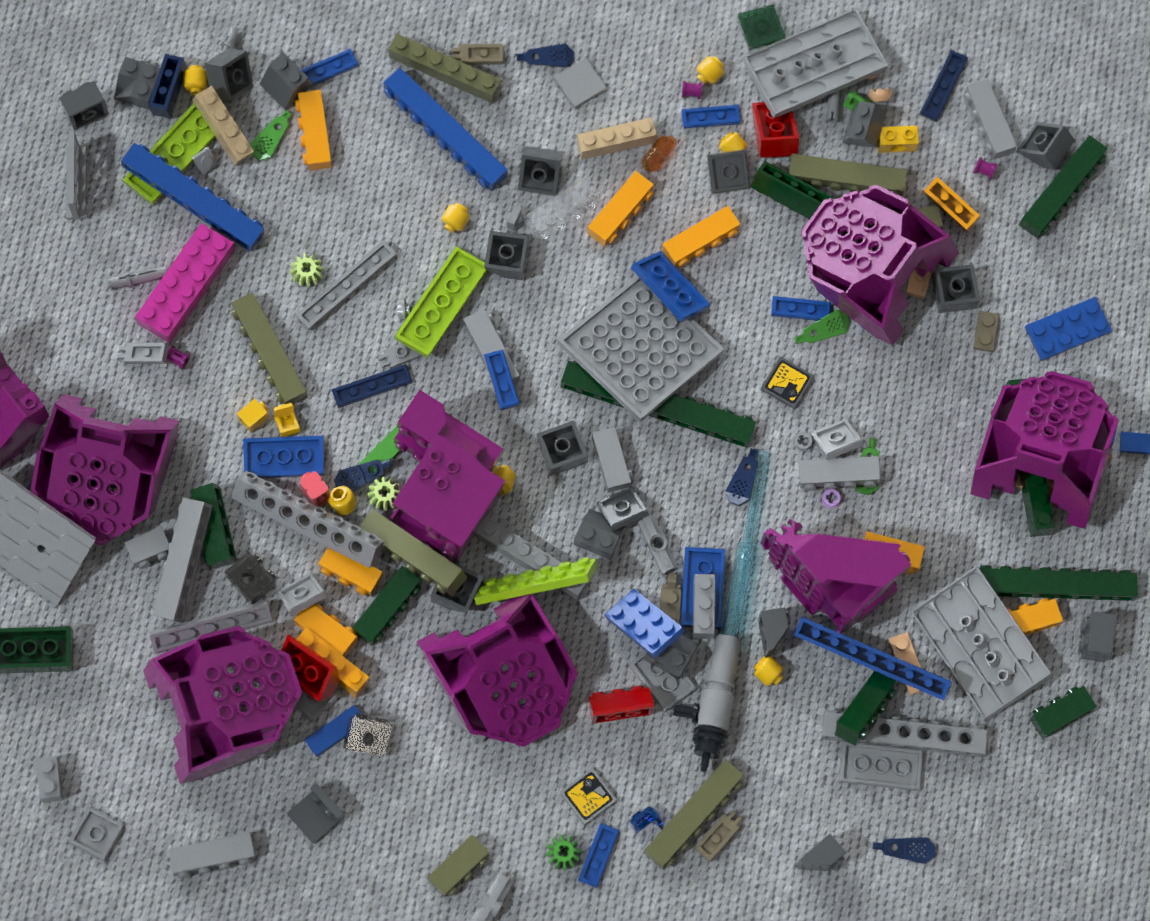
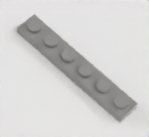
M384 240L381 241L296 314V318L310 331L397 256L396 252Z
M265 600L149 632L154 653L179 647L199 638L203 634L236 626L245 629L273 620L268 601Z

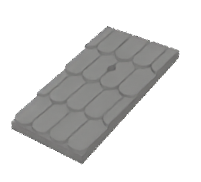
M856 8L743 57L744 64L773 118L797 110L803 105L826 97L828 94L878 75L882 71L887 70L888 63Z
M0 470V566L30 586L32 590L58 605L95 542L96 537Z
M977 566L910 611L985 721H988L994 715L1053 676Z

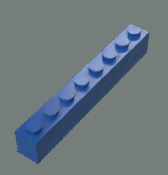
M400 67L383 82V92L389 99L394 98L398 102L397 106L403 112L407 111L415 124L418 125L420 123L429 137L434 136L438 140V145L443 150L447 149L455 162H461L465 166V171L470 176L475 175L479 179L478 183L484 189L488 188L492 191L508 176V169Z
M133 143L122 158L121 167L250 252L264 234L263 225L258 220L249 219L244 211L239 208L234 209L226 199L222 197L219 199L208 187L203 188L198 185L197 180L193 177L183 175L178 167L174 165L172 167L165 163L164 158L159 155L154 156L143 144Z
M801 617L794 633L796 637L945 701L953 683L948 679L842 633L839 634L835 630L805 617Z

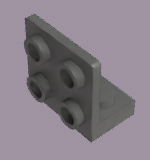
M317 783L310 788L311 792L287 813L289 818L313 844L345 817L341 809Z

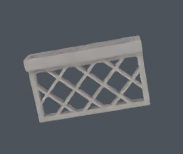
M68 130L66 219L82 220L86 219L87 146L79 145L75 130Z

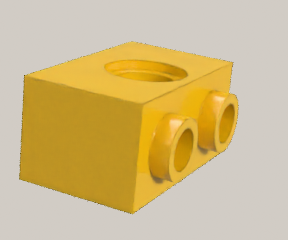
M918 126L882 127L877 142L878 153L916 152L919 145Z

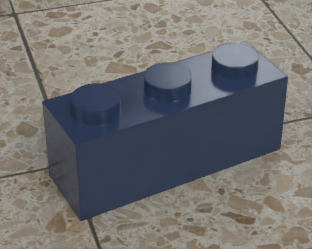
M165 54L148 104L152 115L171 119L183 83V72L188 68L184 58Z

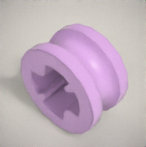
M834 489L826 490L822 497V503L827 508H835L839 504L840 494ZM830 494L834 495L833 498H836L833 503H829V499L826 500V497H829Z

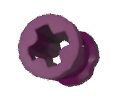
M683 81L681 98L690 96L701 99L702 82L693 84Z
M979 157L973 173L976 174L978 172L988 176V179L991 180L997 164H991Z
M171 346L168 349L166 362H171L183 370L190 359V354H184L176 350L175 346Z

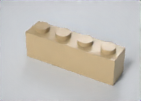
M210 86L195 95L192 100L233 165L235 166L250 157L254 150L213 87Z
M651 117L577 134V146L581 160L656 143L657 134Z

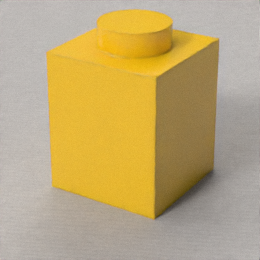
M254 398L237 413V417L250 432H253L269 418L267 412L269 409L262 401L258 402Z

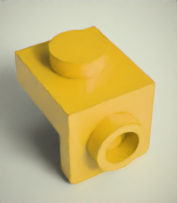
M293 403L274 407V420L280 436L285 437L300 433V427L294 414Z

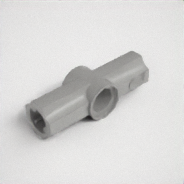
M648 515L638 520L637 523L662 576L677 570L678 566L667 545V539L662 534L654 515ZM659 541L663 544V547L655 548L652 543Z
M498 873L488 892H485L477 906L478 909L471 921H492L493 918H496L514 882Z

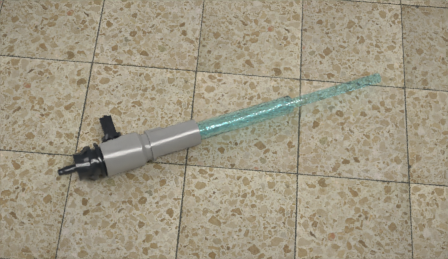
M759 451L758 465L752 487L742 542L737 544L721 633L716 636L711 666L707 668L704 683L707 687L701 691L699 703H695L694 707L675 704L673 708V716L690 718L692 723L699 725L693 729L695 734H693L692 740L695 745L693 753L702 757L701 772H707L710 759H718L720 757V752L726 745L725 739L728 738L735 699L731 692L735 689L733 681L741 644L738 635L755 550L752 539L769 453L766 451Z

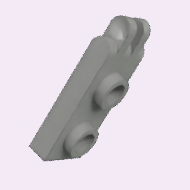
M127 343L126 346L119 347V352H125V354H118L117 359H123L126 364H166L169 345L166 343Z
M399 343L383 351L384 354L377 358L379 362L387 359V361L380 365L382 368L390 366L392 369L423 355Z

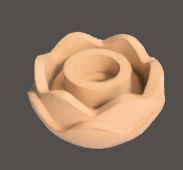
M890 88L870 89L868 93L872 102L888 101L892 95Z

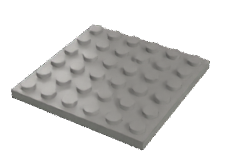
M638 276L558 339L557 343L639 422L644 420L722 355L725 350L692 318L680 322Z

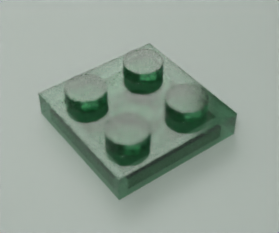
M774 4L737 15L748 50L768 46L786 38Z

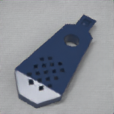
M566 43L528 49L526 53L516 54L517 61H526L529 65L567 68L574 62V51ZM538 55L539 59L534 60L532 56Z
M751 448L749 455L743 457L726 488L725 493L730 503L741 506L750 500L758 461L755 459L758 450ZM750 465L752 468L751 470H745V466Z
M389 458L383 462L373 460L339 470L334 483L336 487L349 486L348 488L355 492L383 475L384 469L393 465ZM372 466L376 468L373 474L370 473V467Z
M928 838L885 839L883 843L873 842V849L882 850L884 855L926 864L935 856V845ZM891 844L897 845L896 851L890 849Z

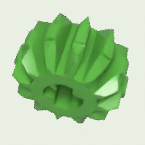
M560 835V842L554 837L552 839L554 845H547V848L551 851L546 852V856L552 857L549 860V864L557 862L555 869H559L560 864H563V870L566 871L567 863L573 868L575 864L572 860H580V857L575 854L581 853V849H574L578 842L575 841L571 844V836L567 838V841H564V836ZM561 848H563V850H565V848L568 850L566 857H564V855H562V857L559 855Z

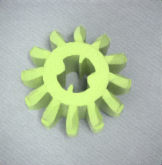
M307 254L303 255V259L297 256V262L291 263L293 269L290 270V274L293 275V281H299V286H303L304 282H306L308 288L310 287V282L317 285V279H322L321 272L324 271L323 266H320V259L315 260L314 255L307 258ZM307 268L309 270L310 268V272L306 273L303 269Z
M382 477L381 483L375 479L374 483L376 486H369L371 492L368 493V497L372 498L370 504H376L377 510L383 506L384 511H387L388 505L392 509L395 508L392 506V503L400 490H398L399 484H393L392 478L386 482V478ZM383 491H387V497H382Z

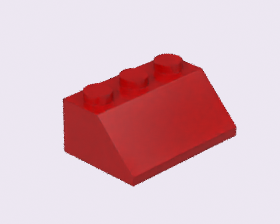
M287 635L281 651L290 655L300 688L319 702L332 697L340 681L337 667L291 635Z
M644 686L632 687V690L628 691L615 689L609 694L595 692L588 699L592 724L652 715L654 709L649 687L644 688Z

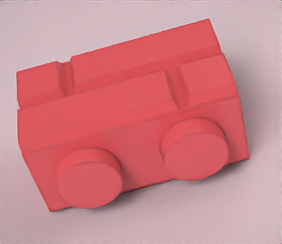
M317 471L305 473L300 478L302 494L309 503L321 507L328 502L329 488L322 481Z

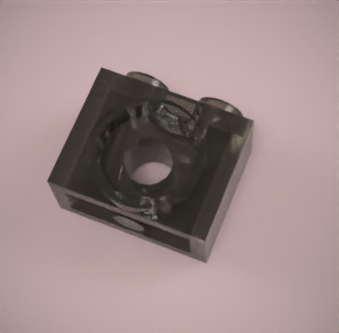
M248 551L224 573L226 578L250 604H254L276 586V581L274 580L276 576L269 568L265 570L261 565L263 561L257 554L252 555ZM247 576H252L254 581L246 584L244 579Z
M358 713L355 714V717L349 716L343 749L386 757L392 724H387V719L375 717V721L367 720L368 715ZM365 733H369L372 737L369 744H365L362 740Z

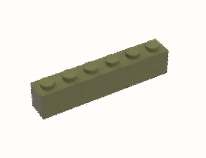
M396 33L388 48L390 59L487 102L493 103L501 88V79Z
M799 154L791 155L789 174L814 188H822L823 186L830 187L833 191L845 189L849 190V192L856 190L861 192L877 184L901 197L905 189L906 169Z
M253 292L231 302L233 309L230 312L235 321H240L242 325L239 327L244 338L248 336L250 340L248 345L252 353H257L260 359L257 362L262 371L266 369L268 373L266 379L271 387L275 386L277 390L275 395L279 403L294 404L306 398V390Z
M374 509L359 526L362 530L375 534L378 538L384 540L381 552L384 554L386 552L390 553V557L399 564L401 562L406 564L405 567L413 574L418 572L421 575V579L426 583H434L436 585L435 588L442 594L447 592L453 596L468 578L461 568Z
M725 759L646 847L643 853L661 869L664 866L669 868L676 860L674 855L678 851L683 852L690 844L688 839L692 835L696 837L702 831L703 827L701 825L704 821L710 822L716 815L714 810L719 805L723 807L730 799L728 794L732 790L736 792L742 786L743 782L741 780L744 775Z

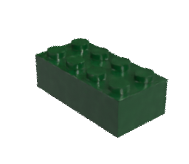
M71 626L0 628V673L73 671L74 632Z

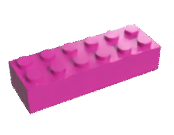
M200 223L136 314L137 324L170 344L234 253V242Z

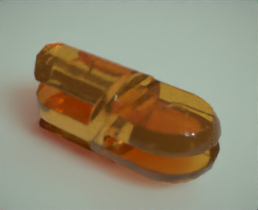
M660 135L642 160L644 170L655 172L661 167L676 145L674 137Z

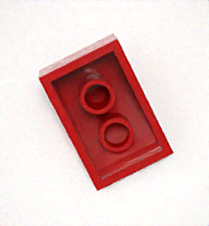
M765 102L752 103L759 157H788L792 154H798L799 134L793 111L773 118Z

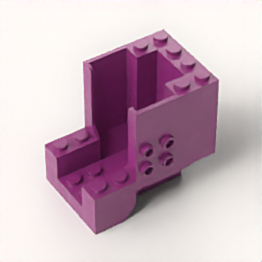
M419 389L397 422L399 432L394 438L396 448L402 452L407 451L412 454V457L419 464L393 501L392 506L397 508L389 520L447 560L457 564L476 535V531L486 516L488 517L499 500L505 480L492 473V470L500 460L503 448L446 413L442 403Z

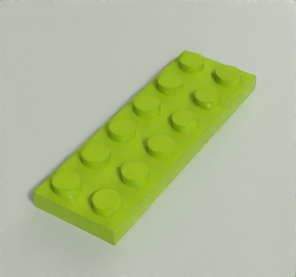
M193 103L149 152L154 156H161L165 159L166 164L171 167L172 165L178 167L183 173L193 163L191 157L207 147L216 137ZM130 172L123 179L126 185L151 205H154L163 195Z
M456 246L406 318L394 339L424 357L429 358L488 271L484 269L485 262Z
M582 558L574 563L563 562L559 566H544L536 571L529 569L517 575L510 573L503 576V578L496 579L491 577L484 581L474 599L476 605L586 583L591 580L598 567V562L596 558Z

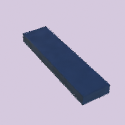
M953 50L950 51L919 115L934 122L938 121L968 57Z
M404 364L331 390L337 407L341 408L412 384L413 381L407 365Z

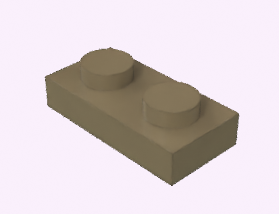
M978 312L973 349L993 352L999 314Z

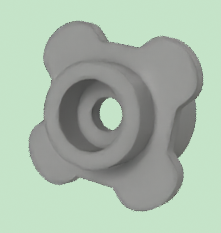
M403 300L402 304H398L397 307L400 320L406 319L413 310L412 306L406 303V300Z

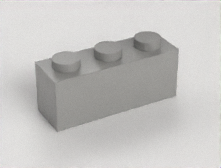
M615 427L592 432V441L607 493L629 488L631 481H633L631 469L627 470L626 451H622L620 444H623L621 433H617Z
M695 574L693 579V639H713L715 575Z

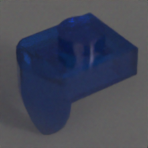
M647 807L642 812H636L630 820L631 827L636 834L652 822L659 829H663L661 817L654 807Z

